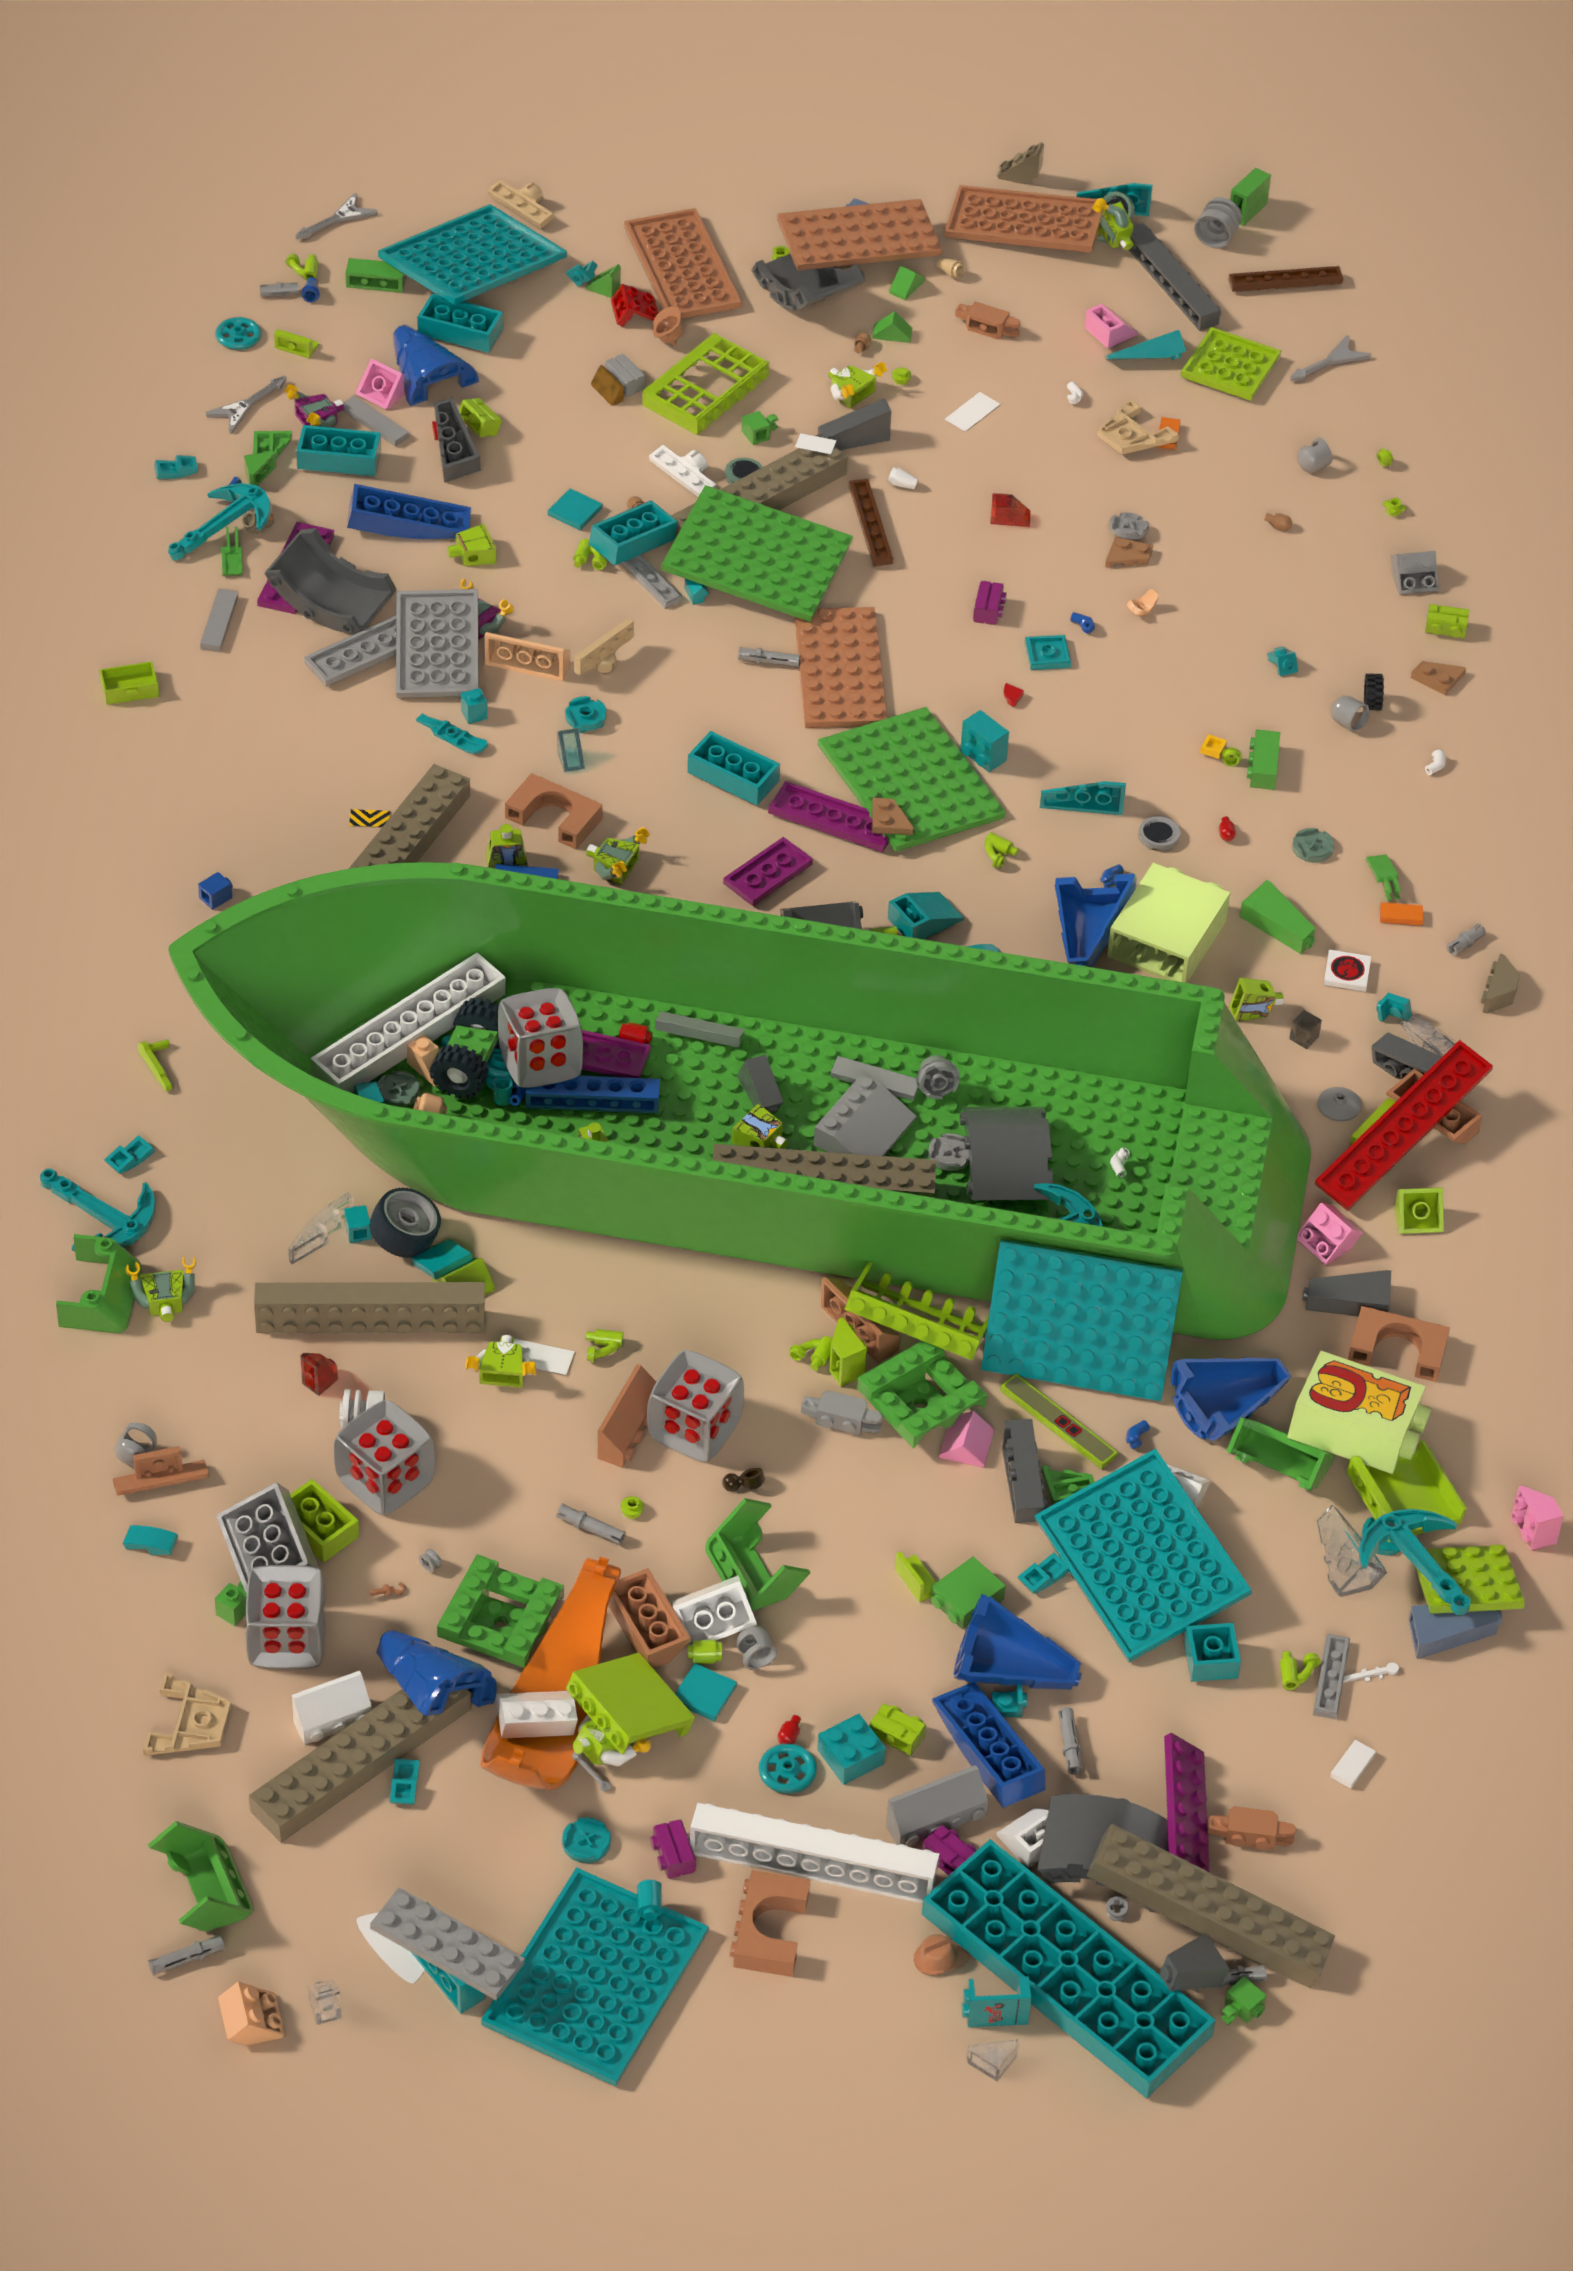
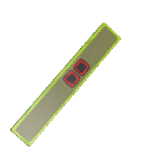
M1015 1374L1001 1385L1000 1391L1101 1470L1117 1458L1118 1452L1018 1374Z

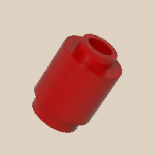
M628 1022V1024H622L619 1038L650 1044L653 1032L650 1031L649 1026Z

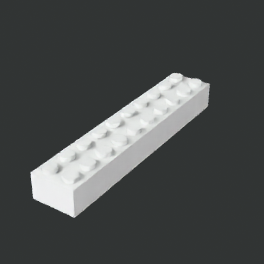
M475 953L310 1058L311 1076L353 1093L355 1085L370 1082L407 1058V1045L422 1035L433 1041L454 1027L453 1021L461 1005L466 1000L469 1001L470 998H474L476 1001L479 997L483 1001L489 999L493 1003L505 995L506 977L480 954Z
M697 1803L690 1827V1844L693 1853L696 1856L922 1904L923 1898L935 1889L937 1881L939 1854L930 1850L910 1848L903 1844L886 1843L879 1839H867L856 1834L848 1835L832 1829L825 1830L808 1824H796L784 1819H773L760 1814H749L736 1809H725L716 1807L713 1804Z

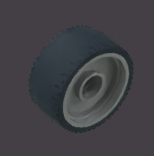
M395 1188L386 1192L374 1208L369 1224L370 1232L375 1242L388 1253L402 1258H412L425 1252L431 1246L438 1234L441 1216L435 1203L423 1193L411 1188Z

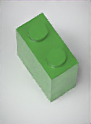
M1256 167L1231 189L1230 201L1235 203L1241 211V226L1249 222L1268 203L1271 174Z
M973 1556L932 1585L930 1600L937 1609H941L948 1616L952 1623L964 1629L972 1619L971 1615L981 1594L992 1597L1000 1603L1004 1600L1006 1585Z

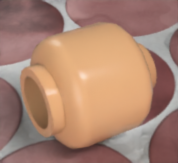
M424 1093L421 1097H417L415 1101V1110L446 1115L447 1106H444V1100L440 1096Z

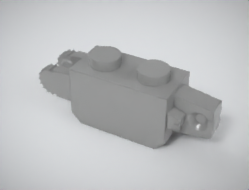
M828 1390L822 1394L821 1398L804 1397L801 1405V1413L816 1418V1424L825 1428H833L860 1435L862 1431L876 1434L881 1430L882 1415L880 1412L867 1409V1402L862 1398Z

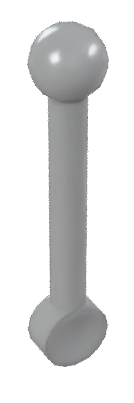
M574 1752L572 1754L573 1760L578 1761L600 1784V1789L603 1792H607L611 1787L609 1782L603 1781L581 1758V1754Z

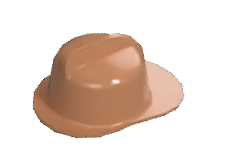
M671 306L663 309L655 317L653 335L664 343L676 345L677 339L683 334L680 309Z
M934 1934L924 1939L921 1946L914 1953L913 1961L915 1967L920 1972L926 1975H938L963 1966L970 1960L971 1955L948 1936Z

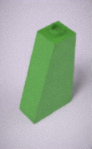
M1266 880L1242 902L1240 917L1299 954L1313 946L1316 928L1269 880Z

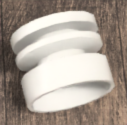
M345 1389L340 1403L341 1429L371 1406L385 1400V1391L369 1390L367 1400H362L361 1391L356 1390L355 1400H352L351 1389Z

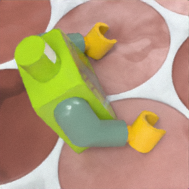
M1103 198L1097 199L1092 209L1098 213L1104 209L1099 223V233L1096 237L1098 241L1108 243L1111 248L1120 246L1124 250L1132 248L1134 243L1130 238L1134 228L1122 203L1118 202L1107 205Z
M642 827L635 832L634 836L628 839L606 838L600 847L590 844L587 848L586 856L594 858V871L603 880L610 879L622 885L639 860V844H646V837H649L650 834L645 827Z
M183 1257L182 1264L186 1269V1273L183 1270L140 1274L139 1279L137 1275L140 1270L139 1264L135 1262L136 1272H131L127 1264L125 1271L132 1279L130 1285L134 1299L143 1308L148 1309L150 1315H160L161 1320L164 1322L172 1321L174 1313L183 1311V1304L188 1303L195 1291V1273H193V1269L196 1266V1260L194 1257L193 1264L190 1266L185 1265L186 1257Z

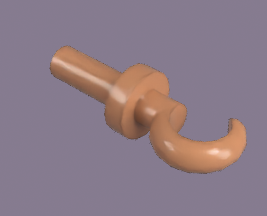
M401 1582L398 1585L402 1587V1590H396L394 1586L389 1587L388 1584H385L383 1588L370 1590L369 1593L370 1596L380 1594L390 1596V1592L401 1595L405 1592L406 1588Z

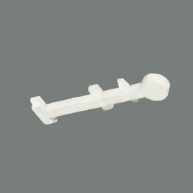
M1391 1662L1387 1664V1667L1383 1668L1376 1666V1669L1370 1671L1361 1669V1673L1344 1676L1343 1683L1363 1678L1366 1682H1369V1677L1373 1676L1383 1679L1382 1674L1396 1675L1399 1671V1666Z

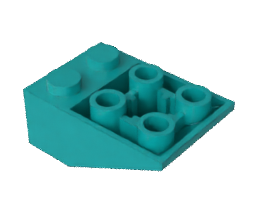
M940 892L905 893L890 900L888 905V920L905 937L925 939L964 920V917Z

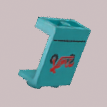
M1029 1976L1019 1977L1017 1994L975 1996L974 1979H968V1987L963 1989V2002L961 2006L962 2017L967 2018L968 2027L1028 2025L1031 2005Z

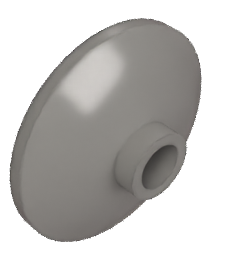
M1332 1087L1320 1094L1318 1108L1325 1117L1331 1120L1349 1121L1360 1113L1361 1100L1350 1089Z

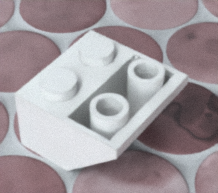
M1033 1808L996 1834L1027 1869L1039 1862L1049 1810Z

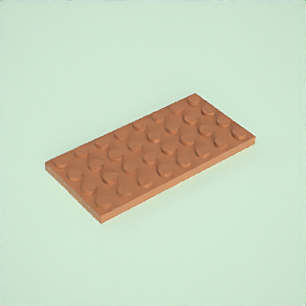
M959 185L944 233L945 237L1092 253L1104 209L1100 213L1092 209L1097 199Z
M921 199L778 213L777 221L797 271L940 256L942 254V248Z
M696 208L624 221V228L663 309L671 306L680 309L681 319L741 308V300Z
M875 607L818 608L811 622L795 617L797 649L800 655L799 670L805 728L860 727L887 719Z

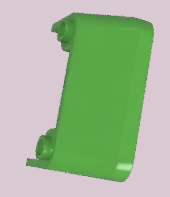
M74 1234L76 1261L108 1264L101 1291H86L82 1294L80 1303L57 1300L58 1325L64 1328L121 1333L129 1326L135 1301L130 1285L132 1279L131 1276L126 1274L125 1269L128 1264L129 1270L136 1272L135 1262H137L140 1266L139 1273L137 1274L139 1279L142 1273L141 1262L112 1238Z
M1240 1417L1226 1452L1237 1454L1235 1459L1247 1464L1249 1460L1255 1461L1290 1476L1300 1482L1299 1487L1312 1491V1488L1317 1489L1336 1456L1333 1453L1287 1438V1433L1262 1422Z
M744 1498L708 1538L705 1549L722 1581L739 1575L751 1609L755 1611L787 1599L811 1572L809 1569L782 1565L771 1578L755 1548L762 1539V1529L758 1522L772 1506L767 1502Z
M175 1821L148 1844L150 1849L167 1855L168 1865L172 1870L186 1874L197 1904L179 1919L180 1924L208 1932L244 1920L254 1912L253 1905L230 1850L220 1836Z

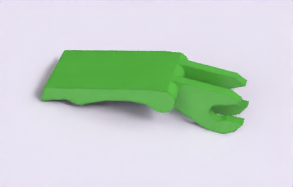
M226 527L227 546L221 547L222 576L243 575L242 548L238 545V527H235L236 546H230L229 527Z
M1387 854L1366 857L1369 868L1375 875L1376 882L1383 883L1387 901L1392 900L1389 893H1392L1389 881L1392 883L1395 899L1400 900L1398 892H1401L1397 881L1398 873Z

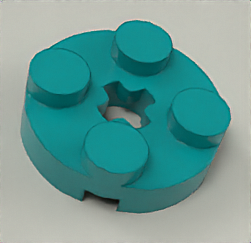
M577 697L571 700L569 706L565 709V719L577 733L602 728L605 725L606 707L598 699L596 702L591 700V697Z

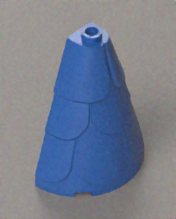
M408 325L399 326L394 331L393 340L396 362L399 365L400 373L404 374V391L406 401L410 406L428 400L427 385L455 375H458V384L461 388L479 382L477 372L469 363L435 342L431 337Z
M1135 874L1115 875L1113 882L1116 887L1086 889L1081 887L1076 877L1056 878L1054 886L1063 930L1061 935L1069 964L1094 967L1109 943L1111 926L1136 889L1137 878Z
M1243 1357L1242 1359L1177 1360L1171 1372V1385H1175L1176 1392L1173 1400L1187 1428L1201 1439L1207 1438L1210 1441H1214L1228 1435L1235 1429L1240 1417L1249 1418L1259 1407L1267 1404L1288 1383L1291 1375L1280 1359Z
M981 1594L958 1651L953 1672L954 1679L972 1683L1000 1684L1003 1686L1022 1684V1686H1029L1030 1689L1071 1690L1073 1686H1078L1082 1673H1079L1081 1663L1050 1638H1045L1023 1619H1019L992 1597Z
M395 1630L388 1631L381 1636L376 1653L389 1673L394 1675L403 1691L407 1693L418 1711L424 1716L443 1713L449 1693L464 1689L473 1693L471 1702L477 1707L494 1704L497 1693L496 1679L481 1664L450 1653L448 1650L433 1646L428 1641Z

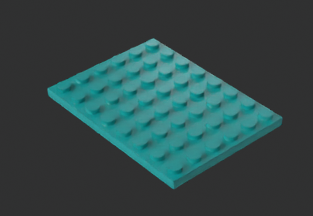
M489 204L378 250V257L438 296L456 305L540 268H544L547 265L558 262L567 257V251Z
M1001 1238L981 1370L1012 1376L1018 1374L1024 1378L1162 1401L1183 1269Z
M1156 1448L1034 1515L1036 1522L1129 1663L1185 1632L1186 1626L1198 1625L1252 1594L1251 1588Z
M576 1867L521 1956L525 1958V1964L499 1998L492 2001L481 2019V2025L616 2087L709 1932V1926L665 1906H662L663 1913L654 1920H646L638 1915L637 1894Z

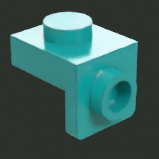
M594 261L584 266L578 264L569 269L566 275L579 287L594 278V272L598 265Z
M1277 647L1274 651L1267 653L1268 661L1277 664L1279 676L1298 672L1296 652L1286 649V647Z

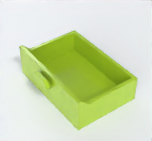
M152 661L99 669L106 705L159 697V687Z

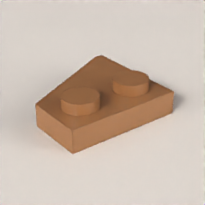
M1115 537L1106 559L1105 567L1112 568V564L1123 563V566L1148 564L1154 545Z
M1422 661L1412 671L1411 678L1446 695L1465 675L1466 668Z
M872 799V833L913 835V826L894 799Z

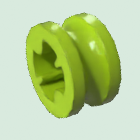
M784 246L775 247L772 251V259L775 260L788 255L789 249Z

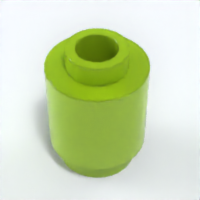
M693 1640L692 1645H688V1659H693V1664H716V1661H722V1642H716V1640Z

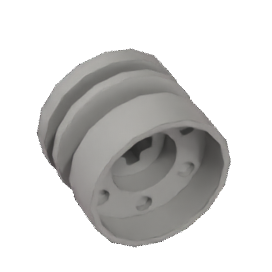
M1214 198L1210 200L1195 223L1194 231L1197 238L1208 247L1222 248L1226 246L1241 224V211L1229 199Z

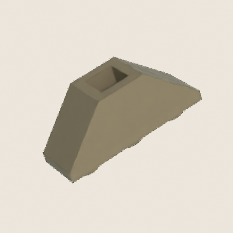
M1041 142L1036 146L1032 145L1024 153H1018L1010 161H1004L999 166L1000 170L997 177L1021 184H1026L1038 177L1043 164L1044 144Z
M1504 954L1499 955L1498 962L1493 961L1490 972L1493 974V977L1488 976L1486 983L1488 991H1484L1481 998V1003L1484 1004L1483 1013L1486 1014L1513 1004L1517 992L1520 974Z

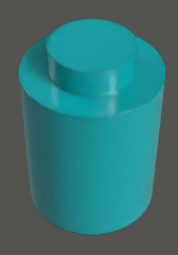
M651 1879L643 1880L637 1884L638 1915L646 1920H654L663 1913L662 1885L659 1881Z

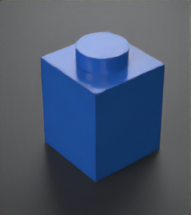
M217 872L198 883L199 899L212 910L232 899L233 885L230 879Z

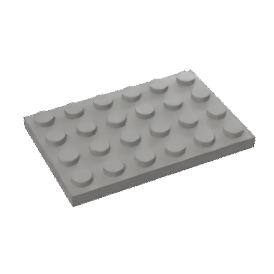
M478 589L397 591V698L461 696L463 692L479 688Z

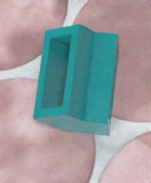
M684 579V589L692 604L705 602V597L709 594L706 586Z

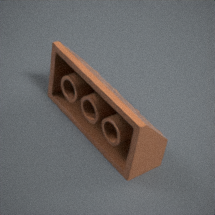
M1413 1069L1389 1089L1386 1095L1397 1101L1423 1074ZM1460 1101L1434 1128L1452 1141L1466 1144L1479 1133L1482 1115Z
M823 1277L821 1284V1308L837 1323L839 1318L843 1317L848 1324H851L858 1338L865 1342L867 1353L877 1363L899 1351L900 1335L897 1330L845 1310L853 1288L852 1286H848L841 1279Z
M639 1364L635 1366L598 1429V1459L621 1468L624 1467L627 1460L630 1461L633 1458L635 1446L637 1443L640 1444L644 1438L647 1427L648 1400L656 1384L653 1377Z
M647 1568L618 1580L608 1607L636 1653L639 1652L653 1669L670 1663L691 1641V1638L651 1571Z

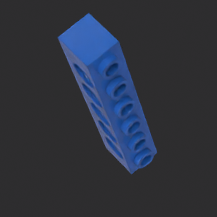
M577 1076L559 1083L526 1088V1108L658 1113L660 1079Z

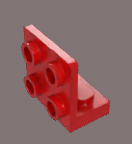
M622 284L611 298L616 323L622 327L632 318L633 313L654 321L659 313L654 296L648 292L645 293L637 290L633 286Z

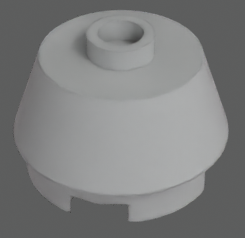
M933 1055L921 1063L916 1079L917 1086L927 1097L943 1099L944 1095L949 1094L951 1091L953 1093L956 1091L959 1085L960 1074L958 1068L947 1058Z

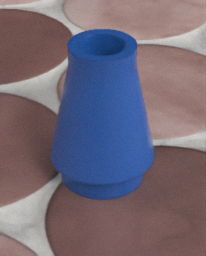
M308 278L301 290V296L306 302H315L320 297L318 280L316 278Z

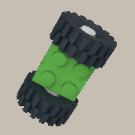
M478 997L476 1001L474 998H470L469 1001L466 1000L461 1005L453 1021L454 1032L446 1047L443 1046L438 1051L430 1067V1078L434 1079V1085H439V1090L447 1091L446 1094L449 1096L454 1094L455 1098L458 1099L460 1096H463V1099H468L469 1096L473 1098L476 1094L480 1093L489 1072V1068H486L488 1065L487 1061L493 1049L500 1047L498 1035L499 1004L495 1003L493 1005L491 1000L486 999V1001H483L482 998Z

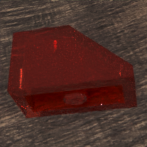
M992 494L990 524L1030 527L1031 511L1011 494Z
M303 1353L300 1355L302 1384L320 1396L338 1380L337 1365L332 1359H327L319 1353Z

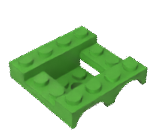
M925 1341L915 1344L859 1376L857 1389L912 1448L917 1447L921 1438L930 1430L939 1426L948 1429L954 1425L956 1419L965 1410L976 1405L984 1408L987 1403V1394L974 1380L969 1382L944 1356L945 1350ZM926 1373L947 1394L943 1397L925 1378ZM918 1403L925 1404L927 1407L917 1408L915 1405Z
M477 1554L437 1624V1637L525 1668L534 1642L539 1635L543 1636L547 1629V1623L554 1605L559 1599L562 1600L564 1597V1585L543 1577L540 1582L499 1568L498 1561ZM489 1591L527 1604V1606L523 1609L489 1597ZM505 1622L507 1626L498 1628L495 1624Z

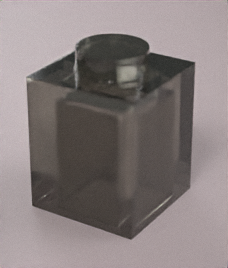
M1303 1010L1292 1021L1289 1039L1308 1049L1319 1038L1322 1020Z

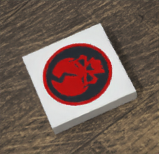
M1329 950L1323 985L1366 992L1371 956Z

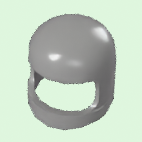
M1317 438L1312 442L1311 447L1303 446L1298 451L1297 459L1301 468L1311 473L1332 463V453L1327 443L1322 438Z
M1341 696L1334 702L1331 716L1335 722L1355 732L1363 728L1367 723L1369 707L1353 697ZM1363 707L1360 720L1355 726L1351 727L1355 713Z
M130 1423L115 1445L116 1456L124 1464L134 1466L133 1455L150 1452L157 1443V1436L153 1429L145 1424ZM132 1429L143 1432L150 1438L152 1445H143L134 1441L128 1432Z
M751 1626L739 1634L737 1648L743 1654L742 1661L746 1669L754 1670L767 1666L774 1661L777 1656V1650L767 1630L760 1626Z

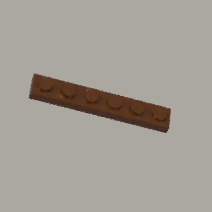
M1340 266L1233 273L1229 274L1228 280L1232 292L1343 284V275Z
M869 479L849 481V489L873 566L893 564V556Z

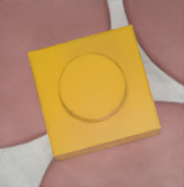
M1208 734L1201 746L1200 753L1220 759L1222 751L1227 746V740Z

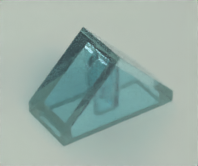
M578 728L557 731V753L564 772L585 769Z

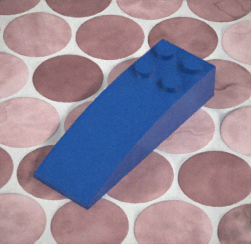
M354 484L349 504L347 528L401 538L452 539L456 538L457 533L470 528L471 507Z
M971 1682L932 1698V1703L971 1767L977 1765L982 1782L1003 1808L1046 1790L1045 1769L976 1683Z

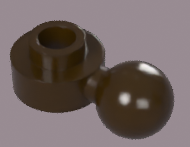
M751 1468L744 1471L740 1476L734 1473L725 1475L722 1485L729 1492L738 1490L740 1485L749 1489H756L765 1481V1476L761 1468Z

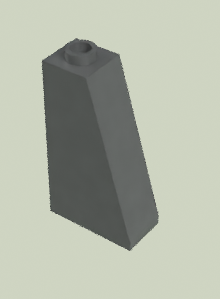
M881 399L818 426V435L816 436L836 440L834 446L839 450L890 441L892 411L886 399Z
M1391 1270L1309 1279L1308 1288L1304 1287L1302 1301H1306V1310L1359 1316L1361 1306L1388 1312L1390 1306Z

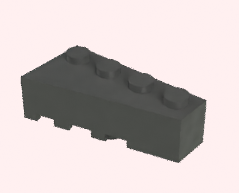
M453 397L434 403L444 483L481 471L480 456Z
M1389 1032L1372 1045L1373 1063L1393 1077L1398 1075L1401 1079L1413 1069L1424 1075L1442 1057Z
M1007 1420L1004 1423L1002 1453L1015 1523L1036 1522L1034 1515L1047 1509L1046 1497L1043 1498L1042 1495L1044 1493L1043 1479H1040L1041 1467L1037 1457L1033 1420Z

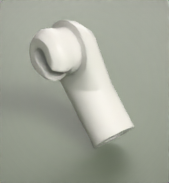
M1072 381L1067 385V389L1071 392V395L1068 394V400L1071 404H1078L1083 397V391Z
M1439 749L1432 752L1431 756H1434V762L1425 767L1428 775H1432L1445 768L1446 754L1443 750Z
M1124 1147L1116 1151L1110 1160V1164L1119 1179L1127 1175L1124 1165L1130 1157V1151Z

